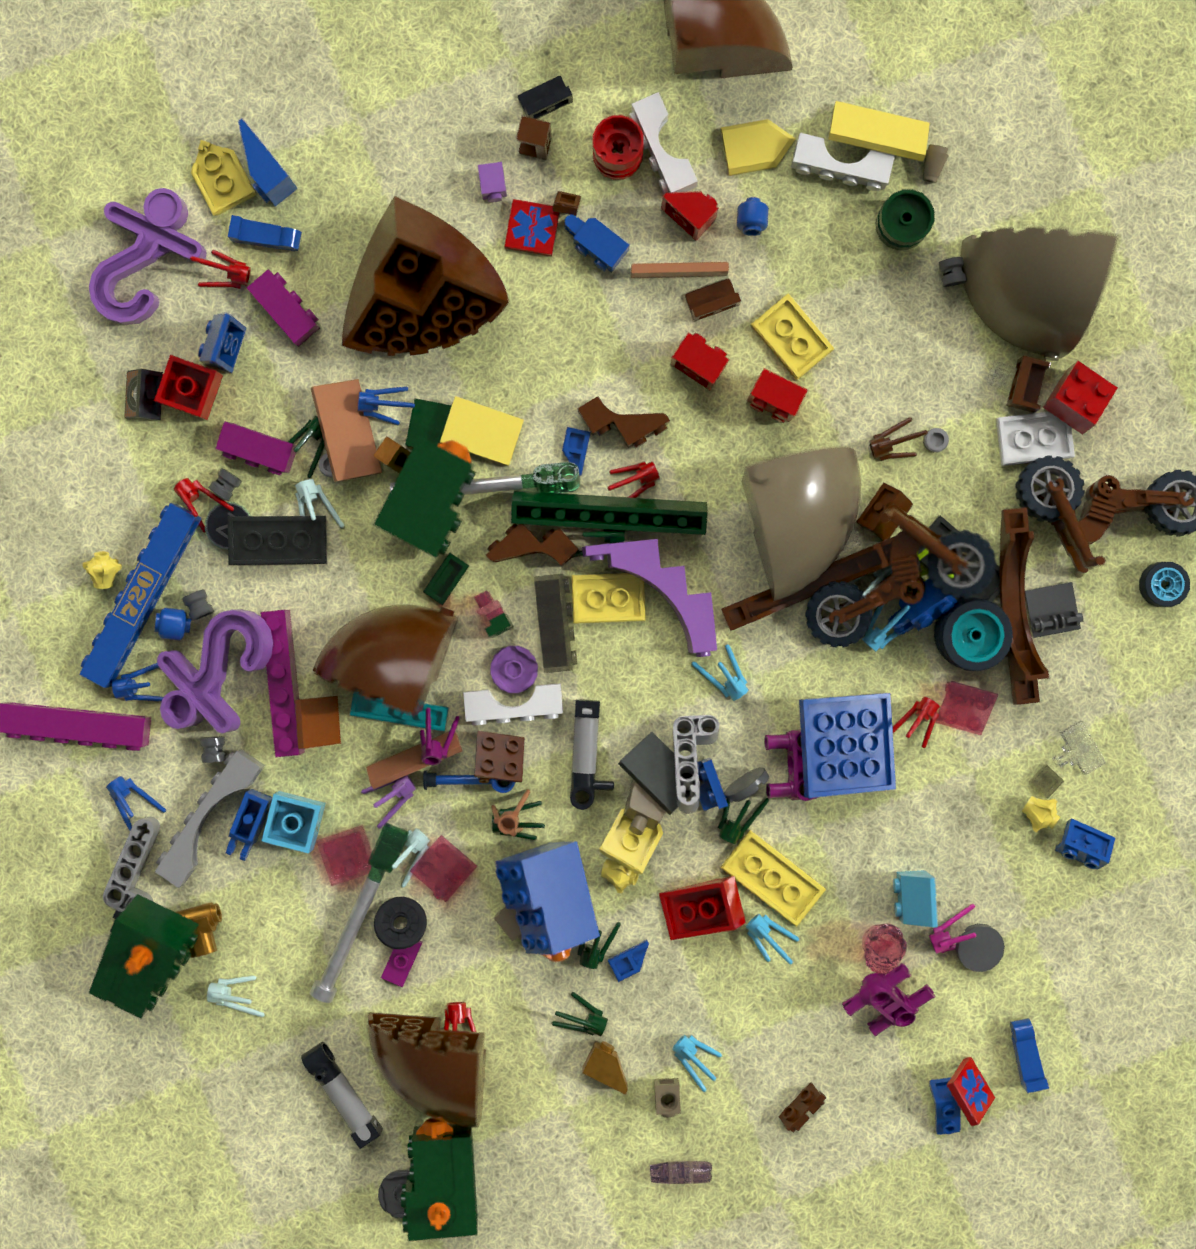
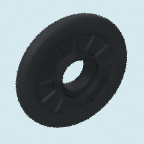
M395 897L387 900L380 906L374 918L376 936L385 946L392 949L412 947L421 940L427 927V917L423 907L417 901L408 897ZM397 917H405L407 919L405 928L397 929L394 927V921Z

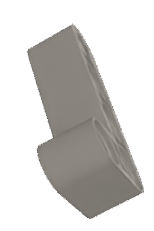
M711 715L682 716L677 718L673 724L677 806L681 812L686 814L695 812L699 806L700 793L696 745L713 744L718 739L719 721ZM710 727L714 731L707 733L704 732L702 729ZM686 728L690 732L683 734L680 733L678 730ZM686 750L691 754L689 756H682L680 752ZM683 773H689L693 777L690 779H684L681 777V775ZM690 790L691 800L689 802L685 798V792Z
M148 816L134 823L104 890L103 901L105 904L120 912H123L137 894L153 901L150 894L135 888L160 831V823L156 818ZM148 824L147 829L150 830V832L144 834L145 828L142 826ZM133 845L140 847V856H136L133 853ZM124 867H127V868L130 869V871H131V877H130V878H127L126 876H124V874H123V868H124ZM114 889L120 891L122 895L121 900L114 897Z

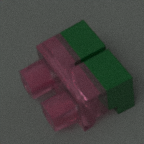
M488 590L474 597L480 607L476 612L479 615L486 616L491 624L485 628L489 637L494 638L514 627L501 601H494Z

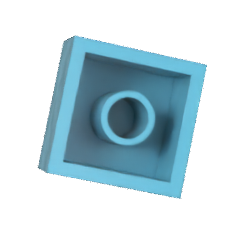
M282 791L273 794L262 842L309 854L314 850L326 803Z

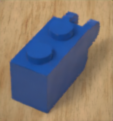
M570 214L565 217L564 227L574 237L573 240L576 245L574 248L581 255L586 257L588 254L595 259L593 263L605 272L607 269L612 273L629 251L630 245L596 218H589L584 222L576 217V215Z
M928 578L925 581V590L920 601L915 604H908L900 598L899 605L901 609L889 617V622L908 605L910 609L892 629H894L897 635H903L913 628L919 631L930 626L941 615L946 614L958 601L952 595L943 594L942 590L936 588L933 585V581ZM918 588L913 589L914 593L918 591Z
M254 789L245 792L229 832L231 839L225 854L231 856L236 849L237 842L241 841L245 845L240 853V860L245 861L252 845L258 840L273 797Z

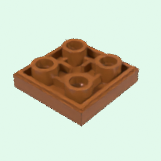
M338 696L295 700L298 749L341 744Z

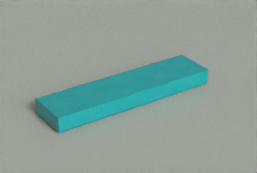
M353 692L350 709L351 716L426 728V708L429 707L431 710V729L445 731L449 707L425 703L421 712L411 715L383 705V699H368L359 695V692Z

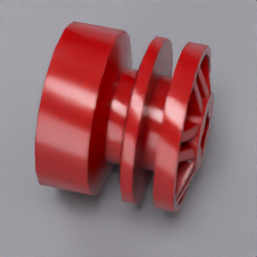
M612 115L603 119L596 126L593 133V162L603 176L613 180H624L633 176L640 168L644 147L643 132L640 126L632 118L624 115Z

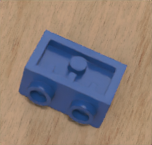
M709 757L698 761V777L703 781V784L699 787V800L703 810L714 807L721 809L728 806L712 759Z
M1071 818L1067 821L1062 842L1056 845L1055 851L1061 853L1067 859L1084 863L1087 868L1100 869L1110 862L1115 837Z

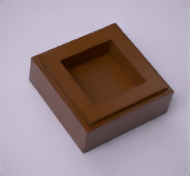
M558 191L553 211L577 215L581 196Z

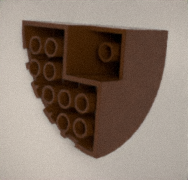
M663 0L667 36H670L674 75L720 69V78L792 71V60L785 33L778 18L765 0Z
M394 196L379 221L359 265L347 304L342 346L372 354V351L387 352V356H395V354L407 352L410 353V356L429 353V349L441 346L443 349L460 343V339L470 334L474 336L479 333L478 329L487 322L491 323L509 304L508 294L493 265L468 238L429 211Z
M391 605L373 609L349 621L330 638L319 654L312 671L329 682L340 681L338 686L348 691L354 692L359 689V695L373 700L383 699V705L415 715L422 711L431 683L437 681L459 617L453 616L455 611L441 607L440 611L418 605Z
M369 1012L368 1034L372 1054L379 1071L393 1091L407 1104L427 1116L449 1124L479 1128L482 1117L486 1049H484L485 1033L440 1030L441 1017Z

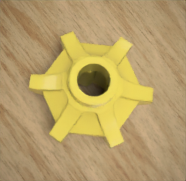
M105 551L96 552L90 561L83 562V568L91 576L93 587L97 589L113 587L115 575L122 569V565L118 564V559H112L109 553Z
M1034 796L1029 799L1022 812L1030 820L1033 831L1037 833L1040 829L1047 828L1048 826L1052 829L1060 819L1056 810L1057 800L1037 799Z
M607 859L603 865L601 877L612 883L618 893H623L627 886L637 883L639 874L613 860Z

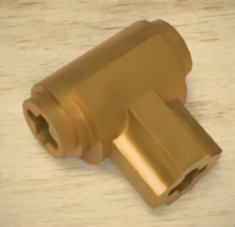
M213 902L176 912L199 924L195 933L199 937L193 948L189 949L190 953H192L191 958L217 951L213 932L216 930L218 923L222 921L221 909L217 903L213 904Z

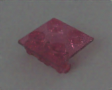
M956 681L947 682L945 686L947 693L938 712L939 717L935 722L982 735L998 694Z
M440 835L411 868L410 872L429 887L437 899H443L447 902L475 870L477 865L444 836Z

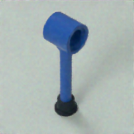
M424 770L423 773L424 790H427V787H437V785L491 784L497 792L506 793L512 790L516 783L510 781V784L503 786L498 783L497 779H489L488 783H480L479 778L474 775H437V773H427V770Z

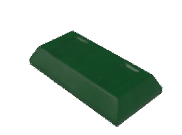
M449 552L423 593L444 605L469 568V565Z

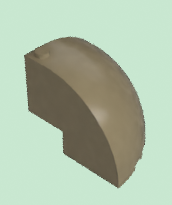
M1011 227L996 229V231L981 232V237L977 238L976 235H971L962 240L961 257H963L964 261L962 270L967 278L964 287L970 303L981 320L1003 340L1025 351L1044 355L1046 360L1058 361L1059 358H1063L1072 352L1084 336L1100 302L1112 265L1118 235L1085 230V234H1071L1068 228L1051 229L1050 232H1045V227H1026L1025 230L1014 232L1015 229Z
M829 447L814 449L745 466L741 482L755 526L753 534L773 602L802 590V588L818 579L838 558L846 545L857 518L861 495L860 468L856 451L853 448Z

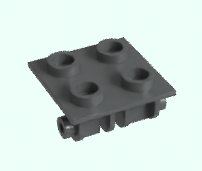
M1072 582L1025 591L1033 638L1081 629L1080 622H1083L1084 618L1082 613H1078Z

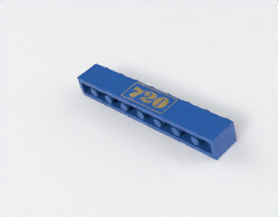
M170 503L169 506H165L161 511V521L158 527H154L148 537L150 540L146 549L143 548L137 557L139 562L135 570L129 572L124 591H120L115 598L114 603L116 606L113 612H109L103 622V625H105L101 634L98 633L92 642L94 647L90 655H86L81 663L82 670L80 675L104 688L112 687L113 680L117 679L202 519L200 516L194 517L191 511L178 504Z

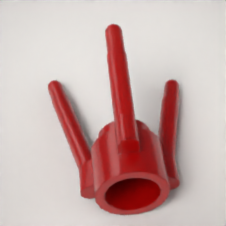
M212 250V254L231 263L229 266L195 256L190 257L191 261L227 271V279H231V282H199V287H233L241 289V285L247 286L249 282L251 267L216 250Z
M644 461L636 465L610 470V474L637 471H635L636 475L608 486L607 489L610 491L639 480L640 484L645 483V485L629 496V498H636L647 489L655 486L654 481L659 480L660 476L653 461L647 464Z
M185 478L174 487V492L185 503L194 517L199 516L192 505V502L199 497L198 490L228 510L234 511V507L203 487L198 480L192 482L189 478ZM201 520L198 526L206 533V527Z
M923 696L920 702L916 701L913 707L892 727L893 733L914 713L917 718L907 732L906 738L911 737L922 720L928 722L930 719L922 743V748H926L935 721L939 717L937 710L940 706L932 699Z
M466 1002L447 1003L443 1030H449V1025L452 1024V1031H458L457 1024L464 1023V1018H467L470 1031L476 1032L471 1016V1007L466 1008Z

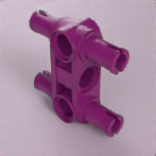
M800 729L789 730L786 734L765 735V749H787L788 781L787 783H767L766 794L769 799L788 797L792 801H810L819 798H806L804 794L801 795L799 793V787L804 783L802 747H799L797 743L799 736H801Z
M901 963L887 974L871 973L864 977L859 992L842 1002V1005L849 1016H852L866 1005L872 1006L879 1011L881 1015L867 1023L872 1034L878 1036L892 1025L905 1027L912 1024L916 1019L915 1014L918 1013L919 1007L936 996L928 984H925L924 987L911 995H906L896 985L911 977L906 965Z

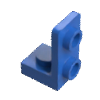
M951 1077L929 1080L935 1104L937 1135L953 1134L961 1131L960 1107L947 1087Z

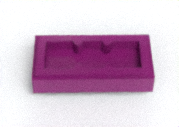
M419 941L407 949H393L381 978L403 988L423 942Z

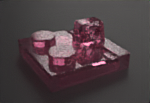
M363 824L316 841L331 886L378 871Z

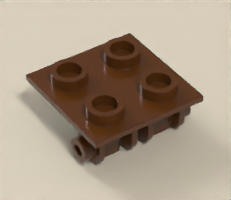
M477 731L474 776L479 778V782L488 783L489 779L522 783L525 737Z

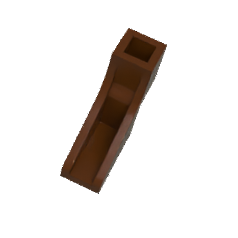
M599 396L577 408L592 436L597 433L599 437L611 430L610 425L614 424L628 448L634 446L635 449L647 442L646 437L652 433L655 436L663 433L668 429L666 425L670 422V419L664 413L617 414L609 410L602 403Z
M513 524L506 530L505 534L507 536L503 540L499 541L497 539L487 548L489 552L486 556L493 562H501L541 553L552 557L562 567L579 552V549L560 528L556 531L553 528L542 537L544 542L540 543L523 524Z

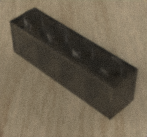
M563 574L535 576L534 583L544 673L573 670V665H578L576 650L571 651L570 642L575 641L574 626L569 627L568 617H572L571 602L566 603L565 594L570 593L569 578L564 579Z

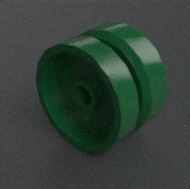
M902 189L893 193L880 208L876 217V232L879 239L887 247L895 250H909L916 247L931 231L935 221V210L931 201L923 193L914 189Z

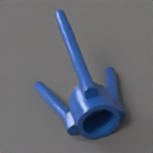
M406 386L377 390L366 389L365 392H359L358 411L364 412L363 416H370L399 425L400 422L398 420L373 412V410L378 411V405L414 408L415 404L379 400V396H374L408 391Z
M158 663L130 674L121 675V679L113 680L112 691L115 698H124L125 701H162L164 697L134 695L137 693V689L149 687L150 683H136L132 679L160 668Z
M120 776L106 786L129 831L133 827L129 817L132 818L134 814L125 798L132 793L130 789H133L161 812H166L162 805L135 785L131 778L125 780L123 776Z

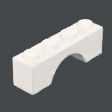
M659 92L633 103L632 113L629 116L640 126L643 132V149H648L650 152L649 162L654 172L658 171L661 177L658 182L663 194L687 192L696 188L698 180L689 160L670 156L660 145L658 135L661 128L668 121V112Z
M800 133L791 168L796 169V172L799 174L809 175L811 172L819 174V177L824 180L836 178L843 180V183L846 185L856 186L858 183L866 185L868 190L880 191V189L884 190L888 185L895 155L871 150L865 158L856 163H842L835 160L828 153L824 138Z
M561 683L537 685L530 700L515 707L499 703L492 696L490 690L466 691L463 693L466 722L472 721V725H484L486 720L496 719V723L511 722L510 718L520 717V721L535 720L534 716L544 715V719L559 718L558 714L563 713Z

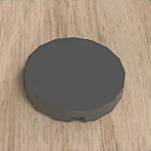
M763 767L747 772L731 783L725 790L724 795L726 799L732 803L733 801L740 802L750 797L759 789L757 785L761 782L763 785L767 783L769 774Z
M977 923L968 926L965 932L959 935L963 936L971 933H976L977 935L975 938L956 943L957 957L966 968L975 972H984L999 964L1004 955L1005 945L1002 936L996 929L988 924Z
M398 1169L389 1173L382 1180L379 1187L378 1199L382 1209L395 1218L404 1217V1208H401L402 1184L407 1182L409 1170Z

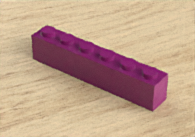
M290 610L260 612L261 617L271 630L273 639L272 655L266 664L275 758L301 755L305 753V749H298L295 700L299 699Z
M14 702L0 703V733H6L5 737L21 738V735H29L30 740L45 741V737L54 738L53 742L69 743V740H77L78 745L92 746L93 742L102 743L104 748H117V745H125L126 750L140 751L141 747L149 745L151 717Z

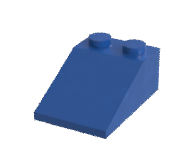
M241 118L238 123L249 173L255 181L252 186L266 203L271 201L276 207L298 188Z
M215 314L206 326V334L208 335L205 344L202 343L199 348V361L204 365L233 373L247 328L231 314Z

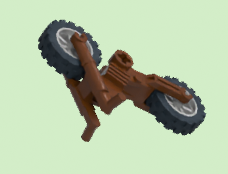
M1048 455L1044 458L1035 459L1019 474V480L1015 485V488H1017L1015 493L1016 499L1020 501V508H1027L1029 517H1035L1040 522L1048 521L1052 526L1054 525L1067 555L1072 560L1075 567L1074 575L1077 578H1081L1084 573H1087L1088 570H1092L1094 567L1104 565L1105 558L1103 556L1094 557L1089 545L1104 535L1113 522L1114 514L1133 511L1148 513V521L1156 526L1155 529L1160 532L1164 531L1168 536L1176 535V537H1181L1196 531V476L1188 470L1181 472V470L1169 471L1154 480L1147 490L1122 489L1117 478L1112 475H1105L1090 485L1085 492L1083 490L1084 480L1080 478L1079 475L1081 473L1078 468L1075 469L1073 467L1074 464L1069 460L1066 462L1062 457L1057 456L1053 458L1052 455ZM1044 473L1046 483L1036 477ZM1050 473L1058 476V478L1051 481ZM1034 483L1042 487L1037 492H1034ZM1170 487H1173V491H1174V492H1170V491H1166V490H1167L1168 488H1170ZM1179 488H1183L1187 492H1180ZM1085 494L1087 501L1083 505L1081 518L1078 522L1075 510L1080 506L1081 498ZM1186 507H1194L1192 516ZM1179 511L1182 512L1186 520L1177 519Z
M890 502L886 505L885 512L880 515V520L884 523L891 520L902 530L896 535L892 543L890 558L892 574L867 593L866 597H862L863 590H859L858 586L854 584H847L846 581H833L821 586L812 595L807 605L805 615L807 617L808 629L810 628L811 634L815 638L820 639V642L824 645L827 643L831 645L830 647L834 648L842 646V648L848 647L850 644L857 643L866 634L872 619L871 609L882 606L895 598H901L908 604H915L920 601L925 590V581L920 576L921 567L918 550L921 546L925 547L929 553L927 560L929 578L933 581V585L936 588L942 590L943 594L952 595L954 598H969L974 594H979L990 584L995 572V553L990 543L982 538L980 534L972 533L969 530H954L943 536L941 534L938 535L914 516L907 514L897 505ZM960 546L968 547L972 550L967 554L961 552ZM976 552L980 562H968L970 557ZM942 562L946 563L949 567L943 569ZM967 567H980L974 577ZM953 570L956 574L955 580L948 577L946 573ZM962 572H965L970 580L959 581V577ZM911 585L912 588H918V591L914 593L912 589L908 590L907 588ZM838 597L845 598L848 601L839 603ZM833 598L835 607L831 608L824 603ZM822 608L831 613L823 619L821 616ZM857 618L855 624L851 627L847 620ZM830 621L832 623L834 621L833 629L828 627L825 622ZM843 623L847 630L837 631L838 624Z

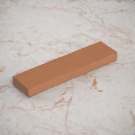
M727 262L639 263L631 265V278L727 276L729 272V263Z
M456 731L448 748L447 758L462 752ZM449 732L431 740L439 741L443 748ZM421 744L367 766L370 784L373 789L429 766L421 760Z

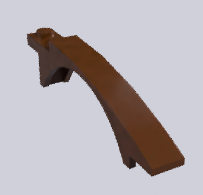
M1027 508L1006 509L1001 512L1000 607L1007 614L1013 631L1011 647L1005 656L1008 657L1013 705L1040 702L1038 679L1049 678V671L1035 648L1026 612L1025 570L1028 553L1034 540V532L1029 531Z
M896 536L834 561L818 579L788 597L773 602L771 591L767 589L722 608L721 610L730 631L812 597L821 586L827 585L829 582H849L889 566L892 543Z

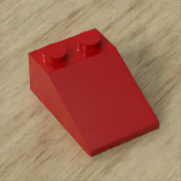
M734 876L659 893L670 940L736 930L746 923Z

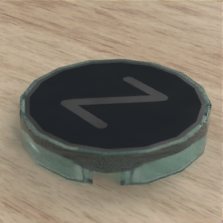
M227 502L234 507V511H230L218 504L209 511L205 520V531L208 539L215 546L228 550L227 517L252 516L244 506L235 502Z

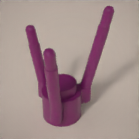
M429 707L426 708V737L425 731L423 729L420 730L421 760L423 763L438 765L441 763L442 758H447L448 748L460 720L459 716L455 717L442 748L439 741L431 740V710Z

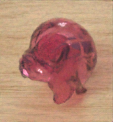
M888 923L875 924L865 931L862 937V948L865 952L866 966L871 971L879 974H887L898 966L906 955L907 943L903 938L902 931L897 926Z

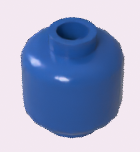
M747 198L737 208L738 229L747 236L760 235L768 227V206L761 202L759 198Z
M163 608L160 613H156L154 632H158L161 639L182 640L185 633H190L191 619L186 618V612L182 609Z

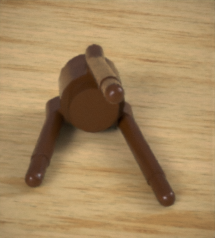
M909 417L888 430L873 436L874 439L869 441L874 459L880 458V461L916 457V452H889L893 451V445L928 434V431L923 430L891 441L889 437L884 438L910 423L912 418Z

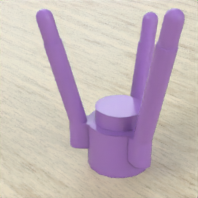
M408 775L376 789L370 786L361 791L362 794H366L395 783L391 786L393 791L374 803L373 806L375 808L384 804L395 795L398 798L402 797L377 825L378 828L387 823L399 808L414 796L412 792L416 790V787Z

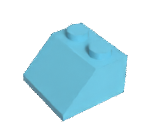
M926 870L896 872L897 878L893 879L894 893H898V902L894 903L895 916L899 917L903 924L938 927L935 877Z

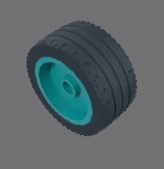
M976 597L958 599V603L954 604V607L946 614L938 617L935 622L934 640L937 649L945 660L958 668L968 671L990 669L1001 662L1010 650L1013 638L1011 622L1007 614L991 601Z

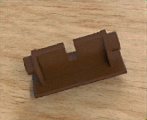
M810 1082L778 1117L788 1131L791 1130L793 1133L796 1130L799 1131L810 1119L806 1113L810 1111L814 1115L825 1104L824 1100L827 1097Z

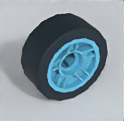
M1157 562L1149 565L1142 572L1139 579V590L1142 597L1149 604L1156 607H1173L1180 604L1187 597L1190 591V578L1187 571L1179 564L1174 562ZM1163 580L1169 583L1164 589L1161 587Z

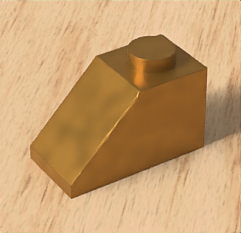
M386 436L373 456L400 474L411 452Z
M595 1041L582 1067V1073L626 1095L628 1085L618 1054L614 1051L615 1047L605 1041H602L601 1044Z

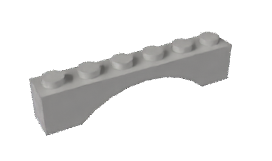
M242 749L235 753L232 751L224 761V764L227 765L222 773L217 772L210 782L213 785L208 793L205 791L197 801L199 807L195 813L191 811L183 822L186 826L182 832L178 831L170 841L172 847L168 852L164 851L156 862L159 866L155 872L178 888L186 883L198 865V839L202 826L210 812L229 794L251 786L265 767L264 764Z

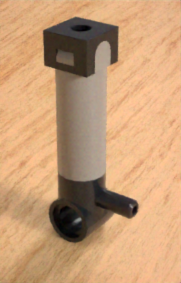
M576 699L570 801L576 809L585 810L593 804L595 790H614L613 781L595 780L600 700ZM578 791H586L589 794V799L586 802L577 801L575 795Z
M321 1042L301 1055L306 1070L315 1076V1080L320 1083L352 1131L351 1137L359 1149L378 1138L382 1133V1126L374 1115L371 1116L336 1064L334 1055L325 1042Z

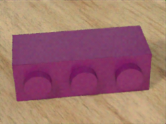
M268 269L251 283L247 289L293 343L299 347L320 329L316 324L319 319L310 309L305 311L301 307L302 299L294 290L290 293L284 287L287 282L278 272L273 274Z
M226 421L223 423L215 448L223 451L221 456L236 460V457L246 459L245 464L259 468L260 464L267 466L268 472L280 476L282 472L290 473L296 455L293 451L296 444Z

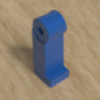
M235 215L231 216L228 238L232 242L288 251L299 250L302 235L301 231L293 228L247 220Z
M1026 1018L1010 1022L1011 1038L1021 1086L1027 1093L1049 1089L1030 1019Z

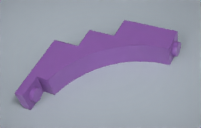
M658 539L582 547L583 557H590V561L604 560V555H607L608 568L631 574L643 580L661 594L672 607L682 625L689 653H696V657L711 656L710 651H717L711 592L687 595L685 566L661 568Z

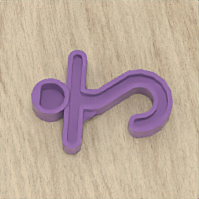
M155 189L148 194L143 206L145 216L118 202H109L104 208V215L107 219L137 236L132 246L100 262L91 275L89 283L91 301L99 313L113 322L123 325L139 324L150 318L159 306L157 295L146 289L138 291L129 302H118L114 295L115 285L118 281L153 264L159 257L169 252H173L191 261V256L202 259L206 258L207 252L204 246L196 240L176 231L186 223L188 208L184 200L170 189Z
M235 609L220 612L212 618L204 630L199 670L180 651H164L159 654L157 658L158 666L179 689L170 691L161 701V717L168 726L176 729L196 726L205 718L219 733L232 732L239 728L241 722L239 716L220 696L221 686L226 679L230 638L236 630L241 632L245 638L246 648L240 658L241 667L245 671L262 670L271 658L273 649L271 630L262 617L253 611Z

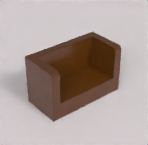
M521 116L516 137L517 141L521 142L519 154L547 160L552 139L551 123Z
M1028 356L1019 358L1006 406L1033 413L1039 411L1041 405L1037 404L1045 370L1051 367V362Z

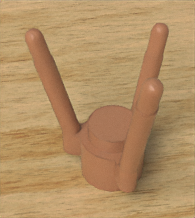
M529 789L525 791L514 811H506L499 816L496 806H491L494 816L493 822L498 824V828L502 833L511 834L514 837L517 833L523 831V828H517L519 824L518 814L530 794Z

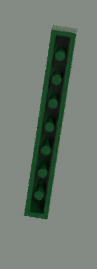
M514 491L511 509V523L696 535H706L708 517L707 502Z

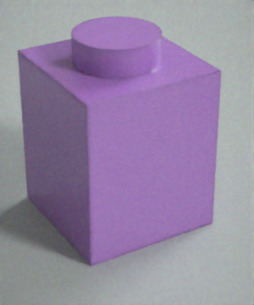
M502 162L478 165L483 200L488 199V202H499L502 200V197H507Z

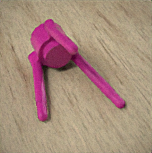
M975 904L969 905L941 926L933 928L934 934L929 935L936 954L955 950V943L977 936L976 933H971L951 939L948 931L943 932L944 929L974 909Z

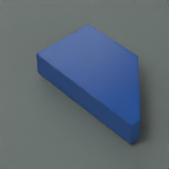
M567 427L562 452L577 475L582 476L591 432Z
M648 940L608 959L618 982L640 972L649 946Z

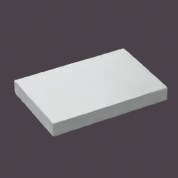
M1050 412L996 418L1001 466L1031 463L1037 458H1044L1048 455H1052L1053 458L1059 456L1063 459L1075 457L1072 428Z

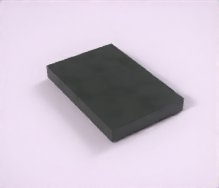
M651 732L624 756L618 764L671 815L678 808L674 753ZM683 773L681 775V777L684 779H690L693 777L689 773ZM699 778L700 787L703 784V781ZM690 790L685 792L686 800L690 797Z

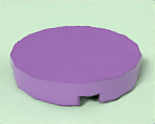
M508 646L494 655L490 666L491 677L499 689L507 693H520L534 684L538 675V664L535 656L528 649L521 646Z

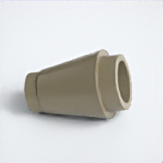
M929 145L924 159V181L937 183L949 156L947 154L948 148L940 145Z

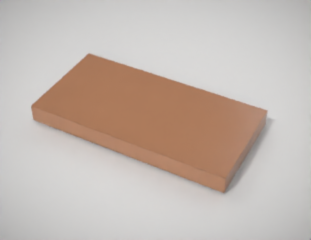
M359 379L310 388L334 483L382 473L380 461L373 456L377 450L368 416H363L364 412L358 411L359 392H362Z

